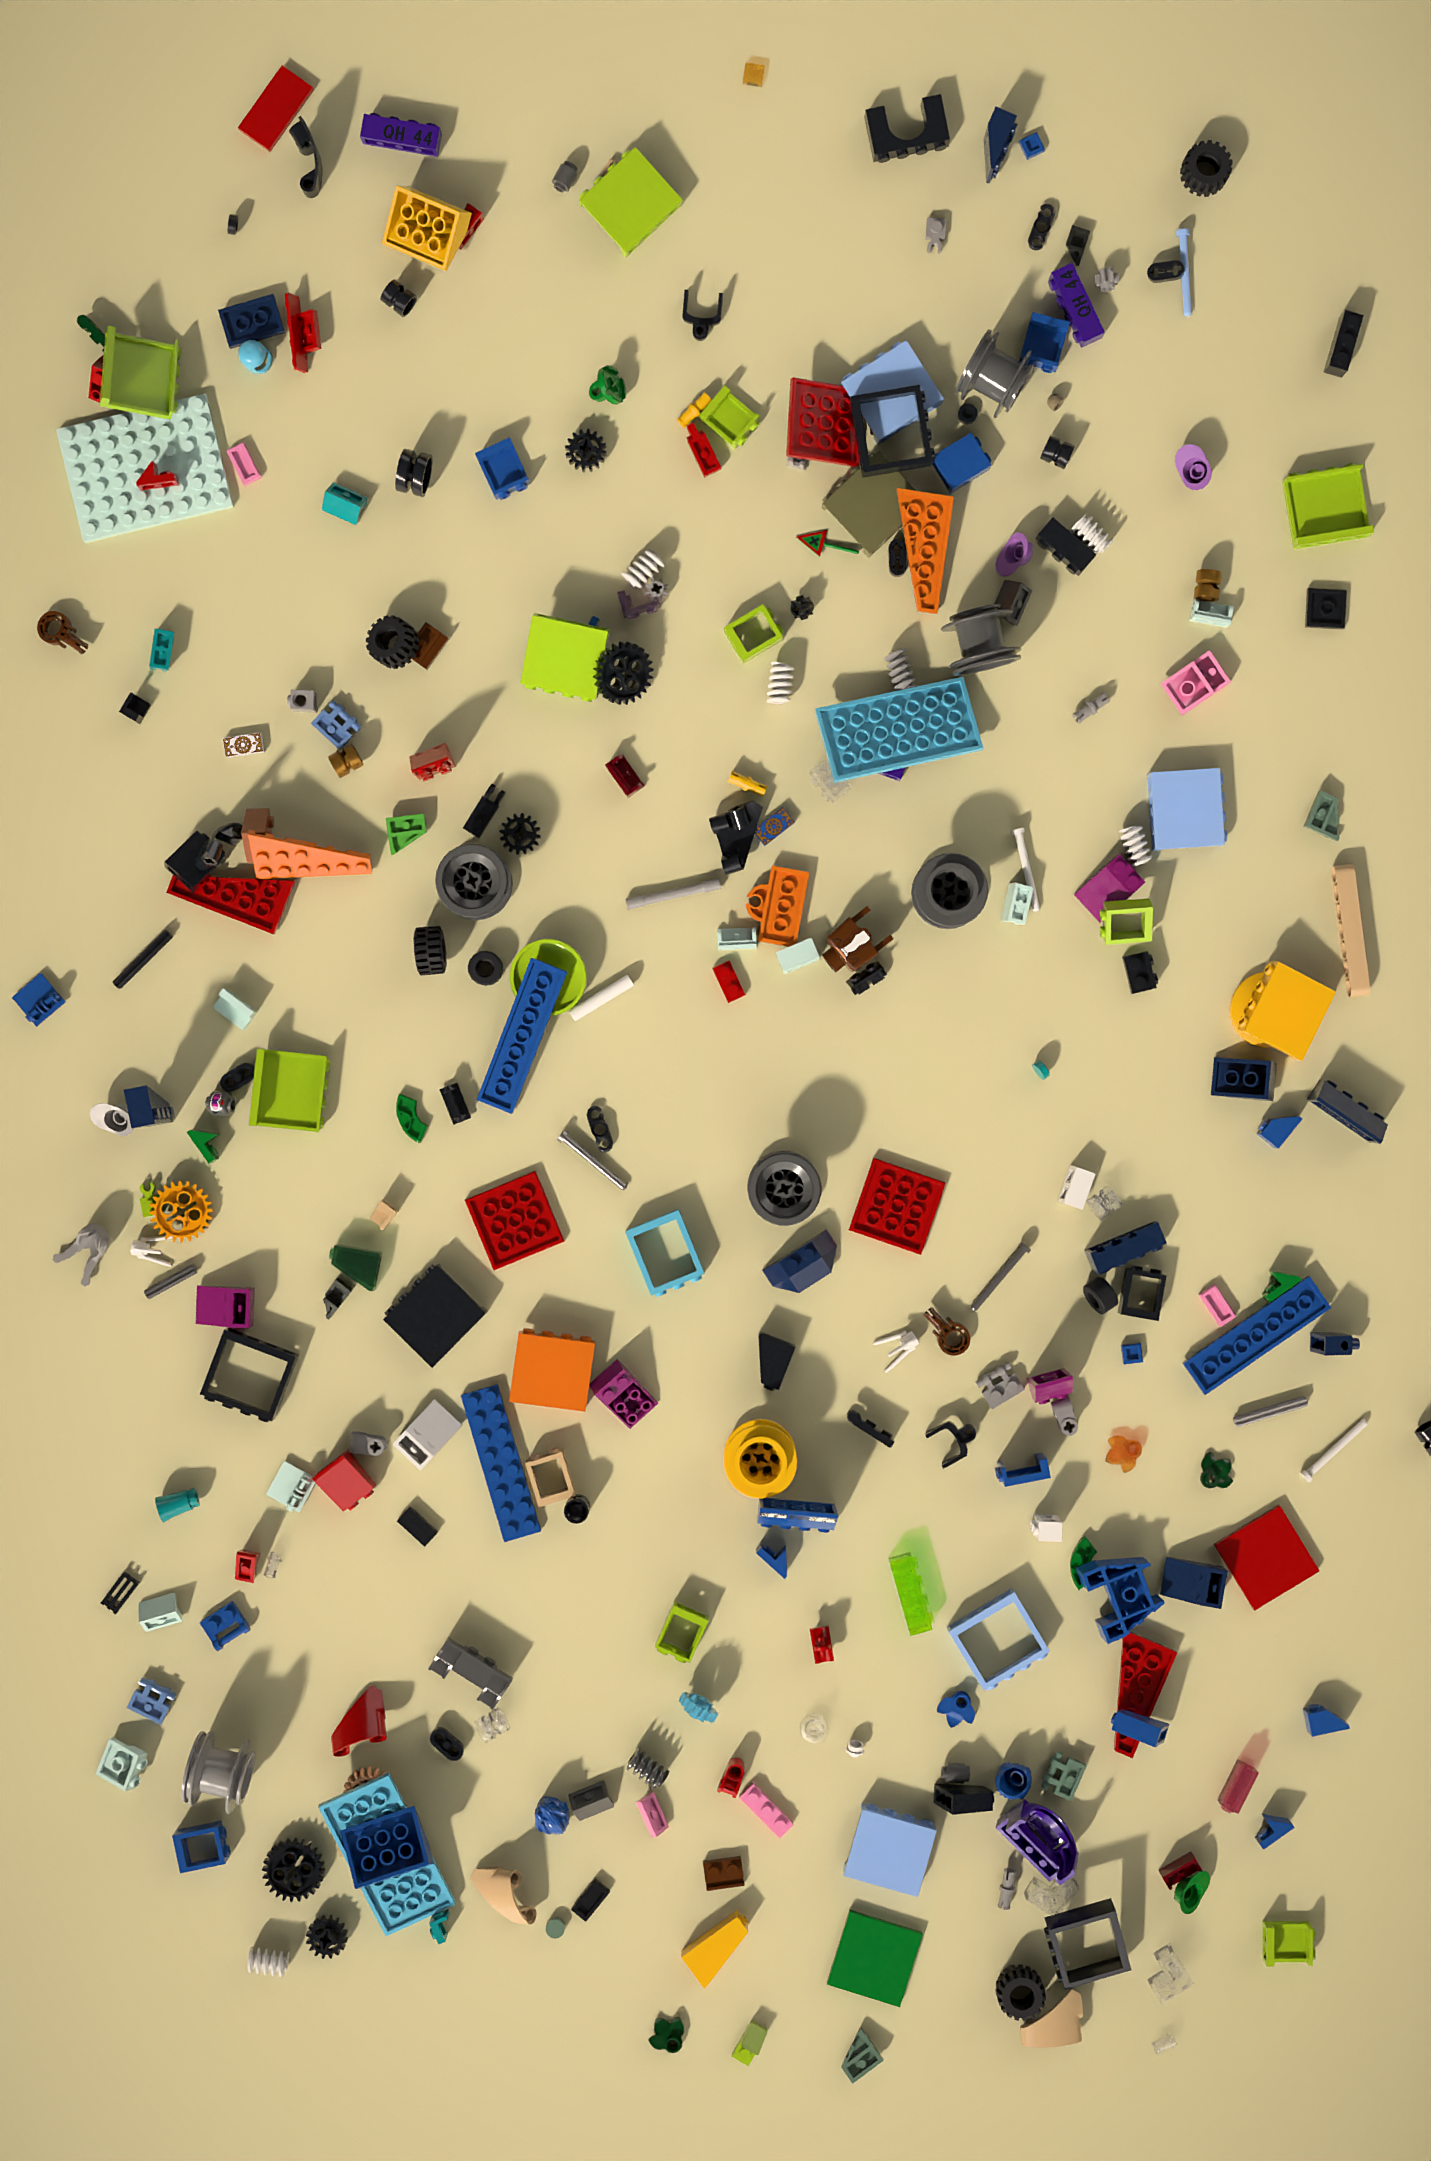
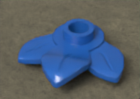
M958 1691L952 1697L942 1699L938 1704L937 1712L946 1714L950 1728L957 1726L962 1720L972 1724L975 1718V1710L970 1705V1696L964 1691ZM960 1697L964 1698L963 1703L957 1702Z

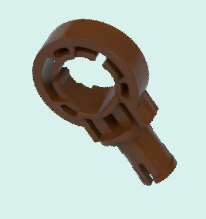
M49 611L39 619L37 631L43 641L66 648L67 646L60 642L62 640L80 654L86 652L80 646L88 649L87 643L68 631L70 629L74 633L77 632L72 627L70 620L62 613ZM57 619L61 623L60 630L57 634L50 636L47 633L48 627L52 621Z
M933 1307L929 1308L928 1310L933 1316L926 1311L924 1317L942 1334L940 1336L935 1329L932 1331L937 1337V1343L941 1350L952 1356L964 1353L968 1349L971 1340L965 1326L961 1323L953 1322L950 1317H947L946 1320L952 1325L950 1327ZM961 1330L965 1331L966 1340L962 1337L961 1342L957 1346H951V1349L954 1351L944 1348L946 1346L950 1349L945 1341L950 1332L959 1331L964 1336Z

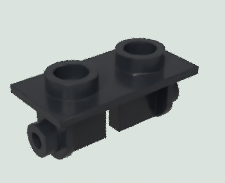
M877 961L876 963L869 964L862 972L852 975L846 983L854 995H860L870 988L867 983L869 980L875 985L885 979L884 976L887 973L884 967Z
M458 1083L439 1089L453 1125L471 1118Z

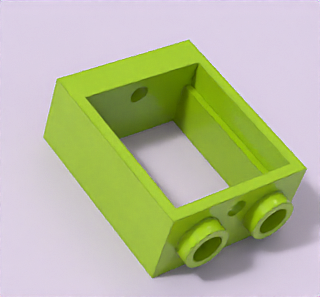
M764 604L724 627V633L743 664L783 640L782 634L784 632L781 626L774 623L772 619L774 615L769 607L765 608ZM762 613L775 636L747 652L734 629Z
M1149 898L1103 902V909H1100V919L1103 921V926H1100V937L1104 938L1106 945L1152 941L1153 906ZM1141 912V930L1111 933V915Z
M674 1601L656 1640L655 1648L663 1655L671 1654L675 1656V1659L679 1662L690 1663L708 1624L709 1616ZM674 1614L700 1625L688 1652L663 1641Z

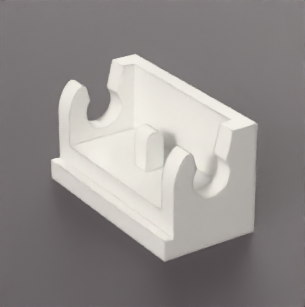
M1070 1165L1058 1201L1083 1210L1095 1173Z

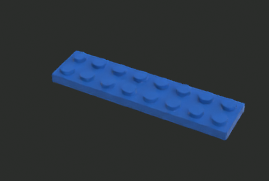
M533 957L530 959L478 1094V1101L513 1114L568 971Z
M1307 1276L1272 1302H1269L1182 1362V1364L1202 1393L1206 1395L1331 1309V1306L1311 1277Z
M496 1384L462 1394L461 1399L504 1542L541 1532L499 1385Z

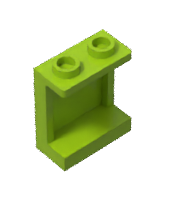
M725 385L700 414V420L734 449L738 446H743L748 439L747 435L749 432H754L760 425V415L753 413L730 393V389Z
M1262 1921V1960L1267 1967H1274L1275 1962H1306L1308 1966H1313V1960L1316 1959V1951L1313 1947V1940H1316L1315 1929L1308 1921Z

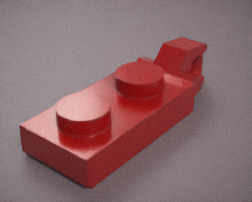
M694 422L687 425L690 435L686 437L688 445L704 478L721 470L722 468L706 434L702 430L698 432Z

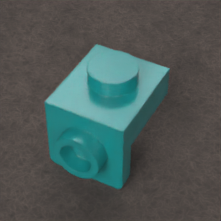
M448 1909L432 1915L429 1922L431 1936L434 1940H437L438 1945L446 1942L448 1934L442 1922L449 1918L450 1912Z

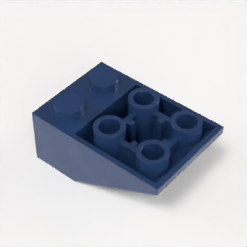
M996 106L988 122L983 139L986 183L988 184L992 177L996 178L1001 162L1005 158L1008 146L1012 142L1018 125L1015 123L1017 115Z
M1166 1557L1160 1595L1201 1606L1221 1609L1228 1571L1219 1565Z

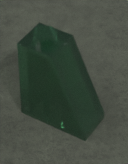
M336 1244L334 1248L330 1249L329 1259H332L331 1265L367 1290H376L382 1252Z

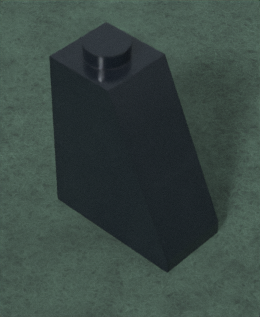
M759 1331L761 1383L768 1390H779L796 1346Z
M934 1784L933 1803L952 1815L993 1811L994 1792L985 1786Z

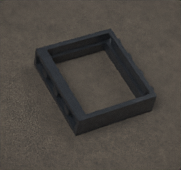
M920 385L850 397L862 478L930 467L935 459L934 448H930L929 441L932 440L931 429H927L926 425L929 417L928 411L924 410L923 407L925 393L921 391ZM914 395L925 457L870 466L860 404Z
M226 1328L222 1333L200 1395H203L207 1401L215 1402L216 1400L221 1402L222 1406L233 1409L234 1407L240 1409V1413L244 1415H256L260 1421H273L278 1413L299 1354L231 1328ZM228 1340L288 1362L269 1412L209 1390Z
M1111 1898L1044 1917L1047 1926L1044 1928L1046 1938H1050V1941H1047L1050 1953L1054 1952L1055 1954L1051 1956L1054 1967L1059 1968V1970H1056V1975L1059 1983L1063 1982L1065 1990L1131 1971L1117 1913ZM1108 1918L1118 1956L1066 1971L1056 1933Z

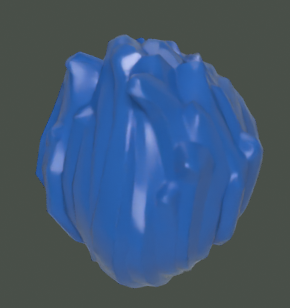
M1003 1763L999 1767L995 1778L996 1788L1000 1795L1008 1800H1023L1031 1788L1032 1777L1030 1768L1018 1763Z
M550 1796L541 1798L535 1809V1826L537 1830L549 1835L563 1834L570 1820L567 1803Z

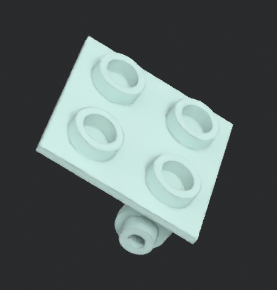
M284 1461L266 1495L286 1505L287 1510L291 1512L295 1510L300 1513L315 1482L312 1480V1475Z

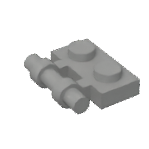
M1009 1362L1002 1366L1001 1364L996 1366L995 1370L981 1375L982 1378L975 1381L979 1388L985 1384L988 1387L982 1391V1394L991 1409L996 1408L1025 1390L1015 1373L1007 1376L1006 1371L1012 1368ZM1001 1376L1002 1380L993 1385L991 1380Z

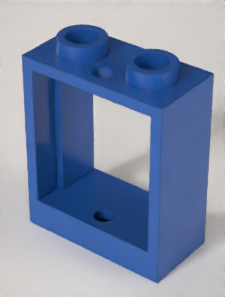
M222 1821L175 1831L172 1838L180 1873L226 1864L231 1855L230 1846L226 1845L227 1831L225 1826H222ZM214 1832L219 1857L191 1863L186 1838Z

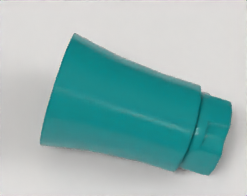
M194 1488L155 1497L156 1508L163 1523L200 1506L199 1497Z

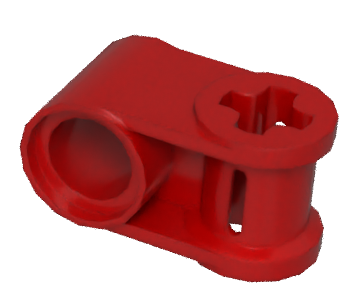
M735 1757L729 1760L725 1772L720 1779L717 1792L720 1793L722 1791L732 1795V1798H736L744 1776V1762L740 1758ZM738 1766L741 1770L733 1772L731 1768Z

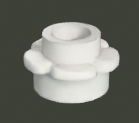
M851 1740L848 1742L846 1751L850 1756L859 1757L865 1752L861 1741Z

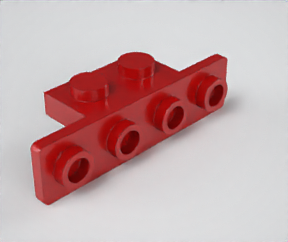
M288 292L285 293V307L290 334L292 364L294 370L307 373L306 354L322 349L318 315L314 309L301 312L299 296Z

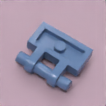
M333 700L328 705L333 711L328 714L323 709L311 724L341 750L353 737L348 730L353 728L358 732L362 726L354 716H350L341 704L338 705ZM338 716L345 721L343 726L335 720Z
M142 1677L139 1685L145 1687L144 1691L135 1690L127 1708L161 1725L171 1705L165 1703L166 1698L174 1701L177 1694L170 1691L171 1689L168 1687L164 1688L156 1684L152 1679L147 1680ZM150 1691L160 1694L159 1699L149 1695Z

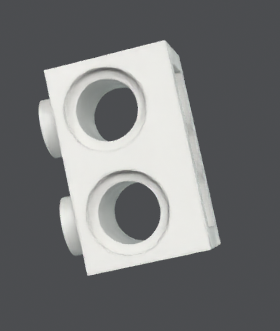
M1034 1514V1520L1030 1522V1530L1033 1531V1535H1035L1037 1540L1062 1542V1521L1057 1515Z

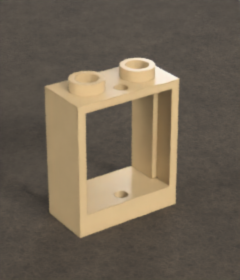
M553 1448L548 1450L545 1455L540 1456L537 1453L528 1457L529 1460H526L525 1465L538 1507L576 1496L577 1492L563 1449ZM559 1458L567 1488L541 1495L533 1466Z

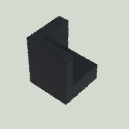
M130 692L119 712L141 724L151 704Z

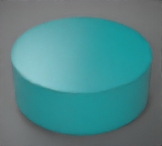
M1038 1060L1032 1064L1034 1071L1042 1080L1050 1076L1049 1070L1043 1062Z

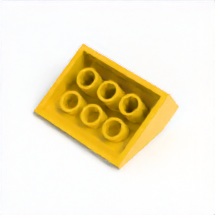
M396 185L382 244L447 271L467 233L472 213L409 186Z

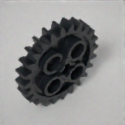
M620 641L618 646L612 644V650L606 647L607 654L600 653L602 660L595 661L599 664V667L593 668V670L598 672V674L593 676V678L598 680L594 684L600 687L598 692L603 694V698L618 705H621L622 702L628 705L629 700L634 703L635 696L641 699L640 692L647 693L644 687L651 686L647 681L648 679H653V676L649 675V672L654 671L653 668L649 667L653 663L647 659L650 655L644 653L645 649L639 647V645L628 641L625 644ZM619 659L618 664L614 666L615 661ZM636 661L635 667L632 668L633 662ZM615 678V683L611 685L612 679ZM632 680L633 683H632V685L628 688V684H629V682Z
M295 1837L293 1843H291L290 1839L287 1838L285 1844L279 1841L278 1847L273 1845L272 1851H268V1858H265L263 1861L266 1865L262 1868V1871L266 1873L262 1878L268 1879L265 1886H272L269 1891L270 1893L277 1891L276 1898L281 1894L283 1895V1901L286 1897H289L290 1902H292L294 1897H296L298 1902H300L302 1895L305 1899H308L309 1893L314 1895L315 1888L319 1889L321 1885L319 1882H322L324 1879L321 1874H324L325 1869L321 1867L325 1861H319L322 1854L316 1855L317 1847L314 1849L310 1848L312 1842L304 1845L305 1839L298 1843L297 1837ZM288 1853L293 1854L294 1857H295V1859H294V1860L289 1859V1858L287 1857V1854H288ZM303 1856V1860L294 1871L288 1883L284 1884V1880L289 1875L291 1869H293L299 1857ZM303 1864L310 1865L311 1870L304 1869ZM276 1870H282L285 1875H278ZM298 1880L301 1885L295 1886L292 1881Z

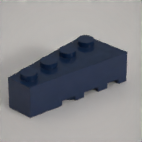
M147 1085L124 1090L131 1128L151 1127L173 1122V1107H170L166 1100Z
M1153 1221L1084 1251L1093 1272L1103 1274L1114 1267L1127 1264V1261L1142 1258L1145 1256V1253L1151 1250L1152 1252L1163 1249L1162 1245L1167 1244L1159 1223Z

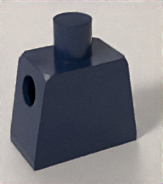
M1310 1332L1311 1352L1325 1356L1352 1355V1350L1360 1348L1359 1339L1353 1338L1352 1335L1335 1332Z

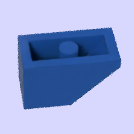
M1300 1116L1272 1118L1267 1121L1263 1120L1258 1126L1259 1131L1256 1134L1273 1148L1279 1149L1301 1122L1302 1118Z
M1311 1704L1308 1708L1303 1709L1307 1731L1312 1737L1350 1729L1349 1724L1344 1719L1322 1705Z

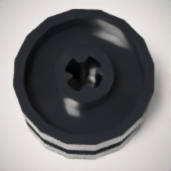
M403 449L397 466L396 491L407 493L411 489L413 495L425 496L432 472L433 460L431 454L420 453L417 457L414 450Z

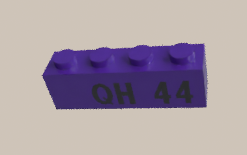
M370 113V115H363L360 138L365 145L438 157L442 133L440 127L433 123L420 124L415 120L403 121L394 116L386 118L376 113Z
M1073 263L1051 272L1048 284L1051 291L1056 293V301L1059 308H1063L1065 321L1070 322L1069 326L1073 330L1074 341L1079 343L1082 348L1102 339L1105 331Z

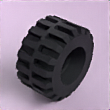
M1203 140L1198 145L1195 144L1189 149L1182 162L1180 174H1182L1181 182L1185 181L1183 186L1185 188L1189 187L1191 194L1196 192V196L1200 197L1201 194H1204V197H1209L1210 193L1214 195L1223 188L1232 172L1231 166L1233 164L1232 159H1229L1231 154L1230 152H1225L1226 147L1224 145L1220 147V143L1217 141L1213 144L1212 140H1208L1207 143ZM1202 161L1209 162L1214 166L1216 174L1212 176L1203 175L1199 172L1196 163Z
M388 615L384 616L383 620L379 618L376 624L373 623L371 625L372 629L367 632L369 637L366 638L368 643L366 648L369 650L370 656L390 669L391 667L393 669L403 668L405 663L409 664L412 662L411 658H415V651L419 650L417 644L420 642L419 638H417L418 633L411 625L394 615L390 617ZM397 635L396 643L388 649L390 640Z
M440 926L417 927L413 937L417 971L421 976L444 974L447 960L443 930Z
M1018 1964L1017 1968L1012 1965L1010 1970L1007 1968L1003 1970L1004 1975L1000 1974L998 1976L999 1981H996L997 1989H995L1001 2010L1009 2018L1014 2016V2020L1019 2021V2018H1022L1023 2021H1027V2017L1033 2019L1035 2018V2013L1038 2015L1041 2013L1040 2007L1044 2008V2001L1046 2000L1045 1989L1040 1976H1038L1034 1969L1031 1971V1968L1027 1965L1023 1968L1022 1964ZM1024 1985L1031 1988L1030 1994L1024 1999L1017 2000L1010 1996L1012 1990L1017 1986Z

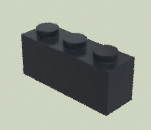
M1348 310L1341 314L1323 373L1342 378L1348 371L1364 315Z
M1054 517L1035 538L1037 544L1042 549H1048L1052 553V557L1058 562H1063L1067 566L1066 569L1073 575L1077 574L1079 576L1096 556L1090 548Z

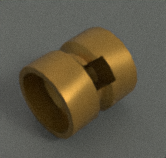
M1213 569L1197 570L1195 582L1198 585L1194 590V599L1206 602L1218 601L1220 595L1218 585L1221 584L1222 572Z
M352 743L342 748L341 753L336 751L328 756L331 765L340 778L349 774L350 769L356 770L364 766Z

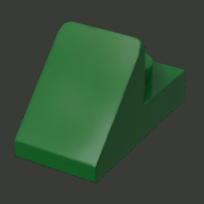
M189 1130L187 1132L208 1164L214 1163L219 1159L216 1148L208 1143L220 1134L200 1130Z
M1269 1270L1277 1284L1272 1283L1267 1286L1262 1295L1265 1300L1272 1302L1302 1279L1296 1275Z

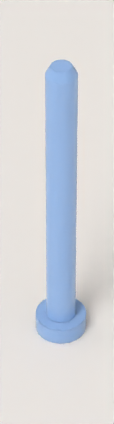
M1187 228L1176 230V237L1179 238L1180 262H1182L1185 269L1184 275L1181 278L1183 313L1185 317L1191 315L1187 236L1190 235V231Z

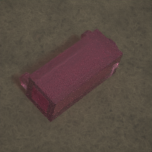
M1237 1759L1217 1799L1221 1809L1230 1814L1232 1812L1239 1814L1259 1774L1255 1767Z

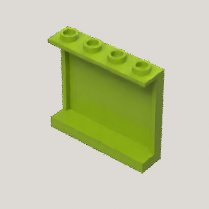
M636 147L632 150L628 149L621 156L622 160L618 164L614 162L607 169L608 173L604 177L599 176L594 181V186L590 190H584L579 196V206H583L620 247L621 253L625 258L677 211L683 202L680 196Z
M108 326L105 334L100 406L170 420L172 414L177 411V401H174V396L178 394L179 384L176 383V377H179L180 366L177 365V359L180 360L181 348H178L179 340H175L174 345L118 334L115 333L116 327Z
M1349 463L1344 465L1343 468L1331 466L1327 467L1325 471L1319 472L1318 469L1307 471V474L1299 475V472L1288 474V477L1282 481L1293 550L1366 538L1374 533L1373 525L1369 526L1360 470L1363 468V464Z
M534 613L531 619L520 684L532 690H536V687L544 689L543 692L554 694L555 691L560 692L564 697L573 698V696H579L581 700L592 702V699L596 700L598 697V687L594 684L598 680L593 678V676L598 674V672L593 670V668L599 667V664L595 661L602 660L600 653L605 655L610 629Z
M257 1048L249 1126L319 1133V1129H323L324 1125L321 1109L325 1110L326 1098H323V1090L327 1091L329 1080L325 1079V1072L330 1071L331 1060H327V1056Z

